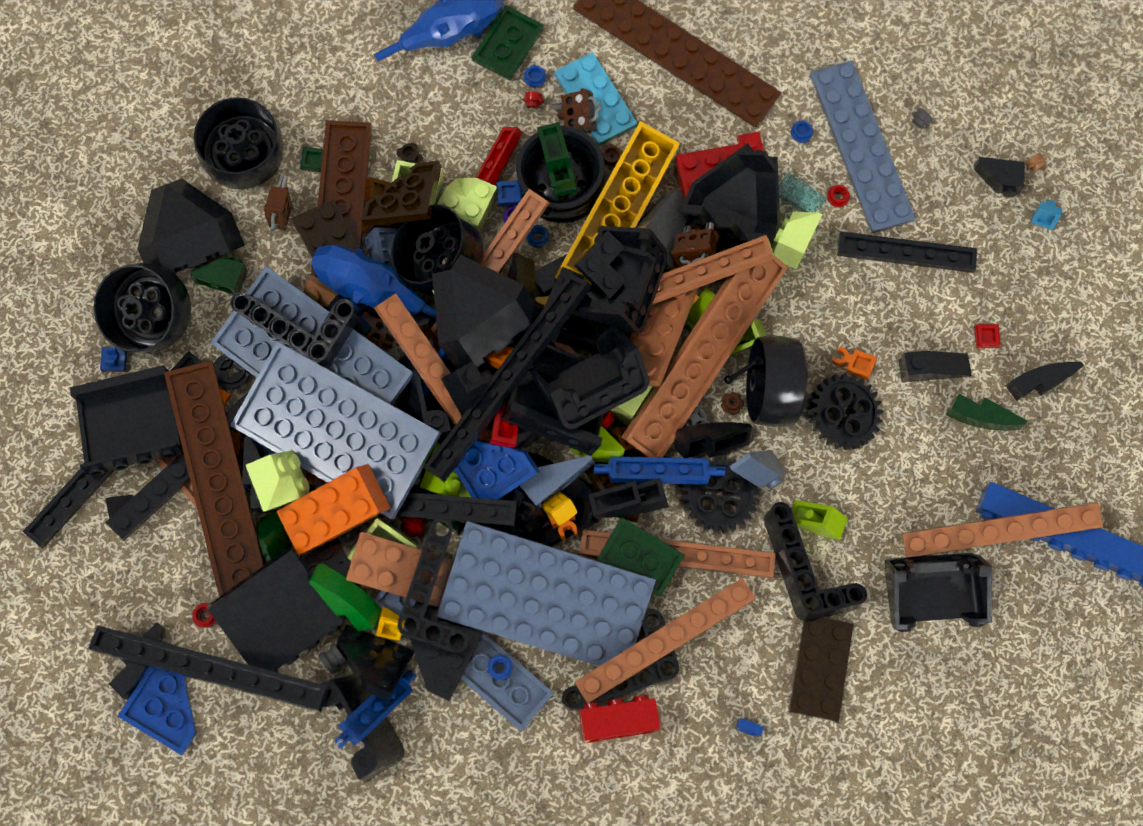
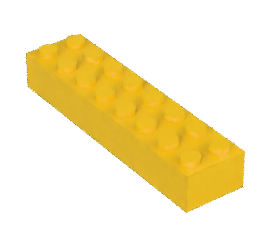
M641 121L639 122L555 278H558L563 267L583 275L574 265L582 257L583 252L594 244L600 226L630 228L637 226L679 147V142ZM584 277V280L587 281L591 286L592 283L586 277Z

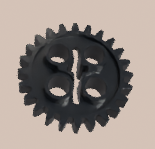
M847 373L840 375V377L838 374L831 376V379L829 377L824 379L823 383L816 386L818 390L811 393L815 399L808 401L813 408L808 410L807 413L813 414L814 418L810 419L809 423H816L817 426L814 427L813 432L821 431L819 439L827 437L826 445L835 442V449L841 448L843 445L844 450L851 449V447L854 450L859 448L860 445L868 444L867 439H874L875 436L872 432L880 431L875 424L883 422L882 419L877 417V415L883 413V410L877 409V405L882 402L875 401L874 397L878 394L877 392L870 393L871 384L866 387L863 386L864 378L856 382L855 374L849 378ZM838 391L842 393L843 400L838 397ZM858 403L863 406V413L859 411ZM828 411L833 414V420L829 419ZM848 423L853 426V433L849 431Z
M714 456L713 463H710L711 466H725V477L710 476L715 480L716 485L687 484L688 486L681 488V492L687 494L681 497V501L688 502L683 507V510H691L688 519L696 517L695 526L702 522L704 524L703 531H706L710 526L712 527L713 534L716 533L718 528H721L722 533L725 534L727 527L732 532H735L736 524L743 528L745 525L743 519L750 521L752 518L748 512L755 513L757 510L751 504L759 502L758 498L753 497V495L758 494L759 489L752 488L753 483L731 470L730 466L736 462V459L729 464L727 463L726 456L722 462H719L717 456ZM727 482H737L739 489L731 490ZM699 490H702V491H704V492H706V493H711V494H700V493H699ZM718 490L722 491V495H724L722 500L718 499L716 494ZM739 496V497H741V500H737L736 498H733V497ZM702 500L710 501L712 509H703L700 502ZM724 505H734L736 513H727Z

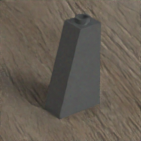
M678 187L662 195L636 227L651 229L666 248L667 262L664 271L670 269L674 264L670 251L673 250L676 234L683 233L686 219L680 213L686 198Z

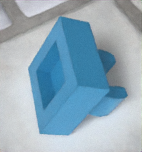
M1047 199L1046 203L1040 202L1032 216L1031 223L1053 230L1062 215L1063 209L1056 207V201Z

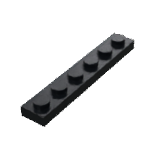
M840 231L837 256L974 273L977 263V248Z

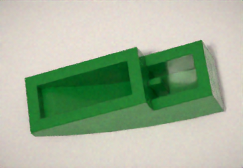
M322 563L318 564L309 583L335 615H345L357 631L374 628L382 609L360 587L346 580L345 576Z

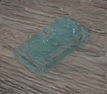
M787 173L779 184V197L802 212H817L826 197L790 173Z

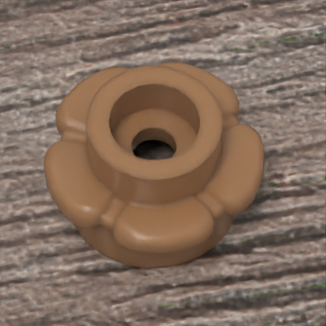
M1041 152L1035 154L1025 161L1026 170L1038 171L1045 166L1044 161L1047 158L1043 157Z

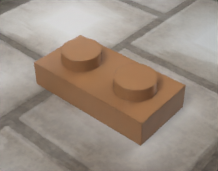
M313 275L307 279L303 291L304 294L325 309L334 297L339 295Z

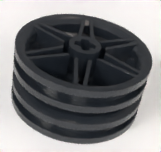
M561 126L577 192L564 195L567 198L565 201H560V197L554 198L538 132L532 135L520 149L516 162V173L521 198L530 189L550 203L540 216L541 219L552 223H571L590 214L604 188V158L599 146L588 134L573 127ZM579 160L582 161L584 165L578 167L576 163ZM542 164L543 169L537 170L536 166ZM538 189H546L544 192L538 191Z

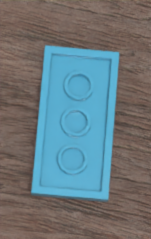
M593 52L554 71V76L566 94L578 92L581 88L592 91L596 102L601 104L602 110L598 112L596 119L597 128L595 131L588 130L598 146L637 127L638 123Z

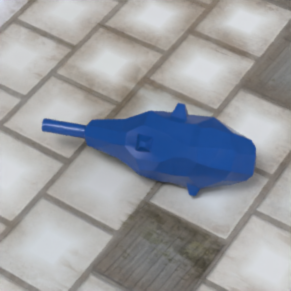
M438 0L419 15L417 20L400 35L398 42L374 53V58L379 62L401 50L409 52L425 47H450L471 35L480 38L482 37V31L502 10L503 0Z
M328 245L317 248L311 263L319 281L342 297L350 299L356 305L362 303L374 308L396 293L409 313L417 315L423 312L436 318L435 308L426 304L424 298L408 287L393 267H389L364 255L363 249H351L342 245Z

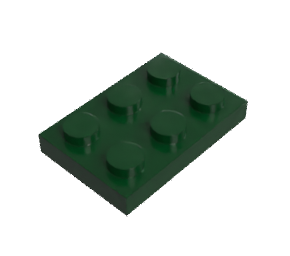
M505 5L472 55V61L511 81L544 30V24Z
M621 517L596 559L606 564L655 578L656 582L652 593L661 597L685 554Z

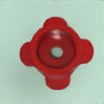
M403 518L404 522L401 524L403 530L409 536L421 538V533L425 528L424 522L421 519Z

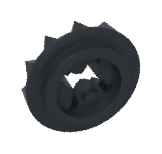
M226 354L221 355L214 362L220 387L222 386L230 390L232 388H240L241 385L247 383L251 373ZM234 364L235 369L239 372L234 373L230 379L229 374L223 370L230 369Z

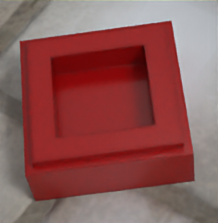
M976 324L974 326L976 348L1001 347L999 324Z

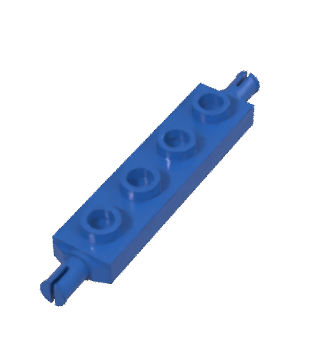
M611 457L609 464L594 463V474H608L611 483H629L632 481L644 483L661 478L662 484L708 485L710 476L725 477V466H711L706 458Z
M407 671L389 701L371 694L338 725L343 733L335 739V744L340 742L337 746L342 748L349 741L353 746L361 742L413 692L410 683L416 678V673L409 677L414 671Z

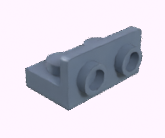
M374 227L365 238V248L368 250L369 257L389 267H393L391 247L399 228Z

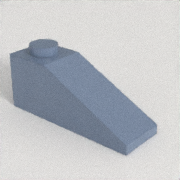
M772 450L748 453L730 466L732 471L759 488L769 486L772 489L782 482L781 477L787 474Z
M589 455L538 467L540 472L521 484L520 487L538 508H541L543 503L566 488L594 465L595 461Z

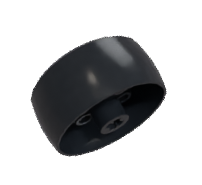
M239 97L223 99L207 108L199 117L195 126L194 147L196 156L205 172L220 185L241 190L254 188L269 180L279 169L284 151L282 133L273 115L260 103ZM253 135H256L259 137V139L253 141L251 140V137ZM221 145H226V148L220 151ZM249 150H254L255 154L253 156H248L247 152ZM233 155L239 156L236 161H231L230 158Z
M433 205L429 220L410 221L401 224L392 243L391 260L393 268L406 284L417 292L434 298L432 274L442 272L449 264H455L460 255L481 264L484 244L478 229L464 215L444 205ZM450 242H454L452 247L448 248ZM447 258V262L442 264V261ZM432 263V267L429 269L428 265Z
M134 263L119 267L103 278L94 297L93 310L99 331L112 345L128 352L151 353L173 345L182 337L190 321L191 302L186 286L171 270L156 264ZM139 288L140 292L136 296L134 292ZM151 291L156 293L154 300L149 297ZM156 308H159L161 311L159 317H156L154 314ZM145 321L149 322V329L143 326Z
M786 336L757 337L752 344L748 364L755 361L757 355L764 356L765 361L763 365H756L747 371L746 402L750 421L753 424L770 427L793 426L802 415L807 393L808 371L805 349L797 338Z

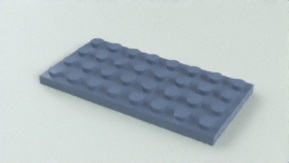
M267 266L264 267L246 292L314 336L329 314L327 309ZM248 300L243 302L242 310L247 307ZM235 311L231 313L211 341L212 345L256 378L277 341L291 348ZM267 312L261 315V322L266 319ZM286 324L280 327V334L286 330ZM337 327L331 331V338L337 335ZM354 329L335 360L331 364L323 366L391 405L397 400L413 375L411 370ZM305 336L299 339V346L305 343ZM324 348L318 351V358L323 357L325 353Z
M278 341L230 425L276 453L294 450V453L300 459V467L326 482L336 479L355 467L369 464L391 507L381 514L392 520L395 519L442 434Z
M467 520L436 617L601 666L636 644L656 579Z

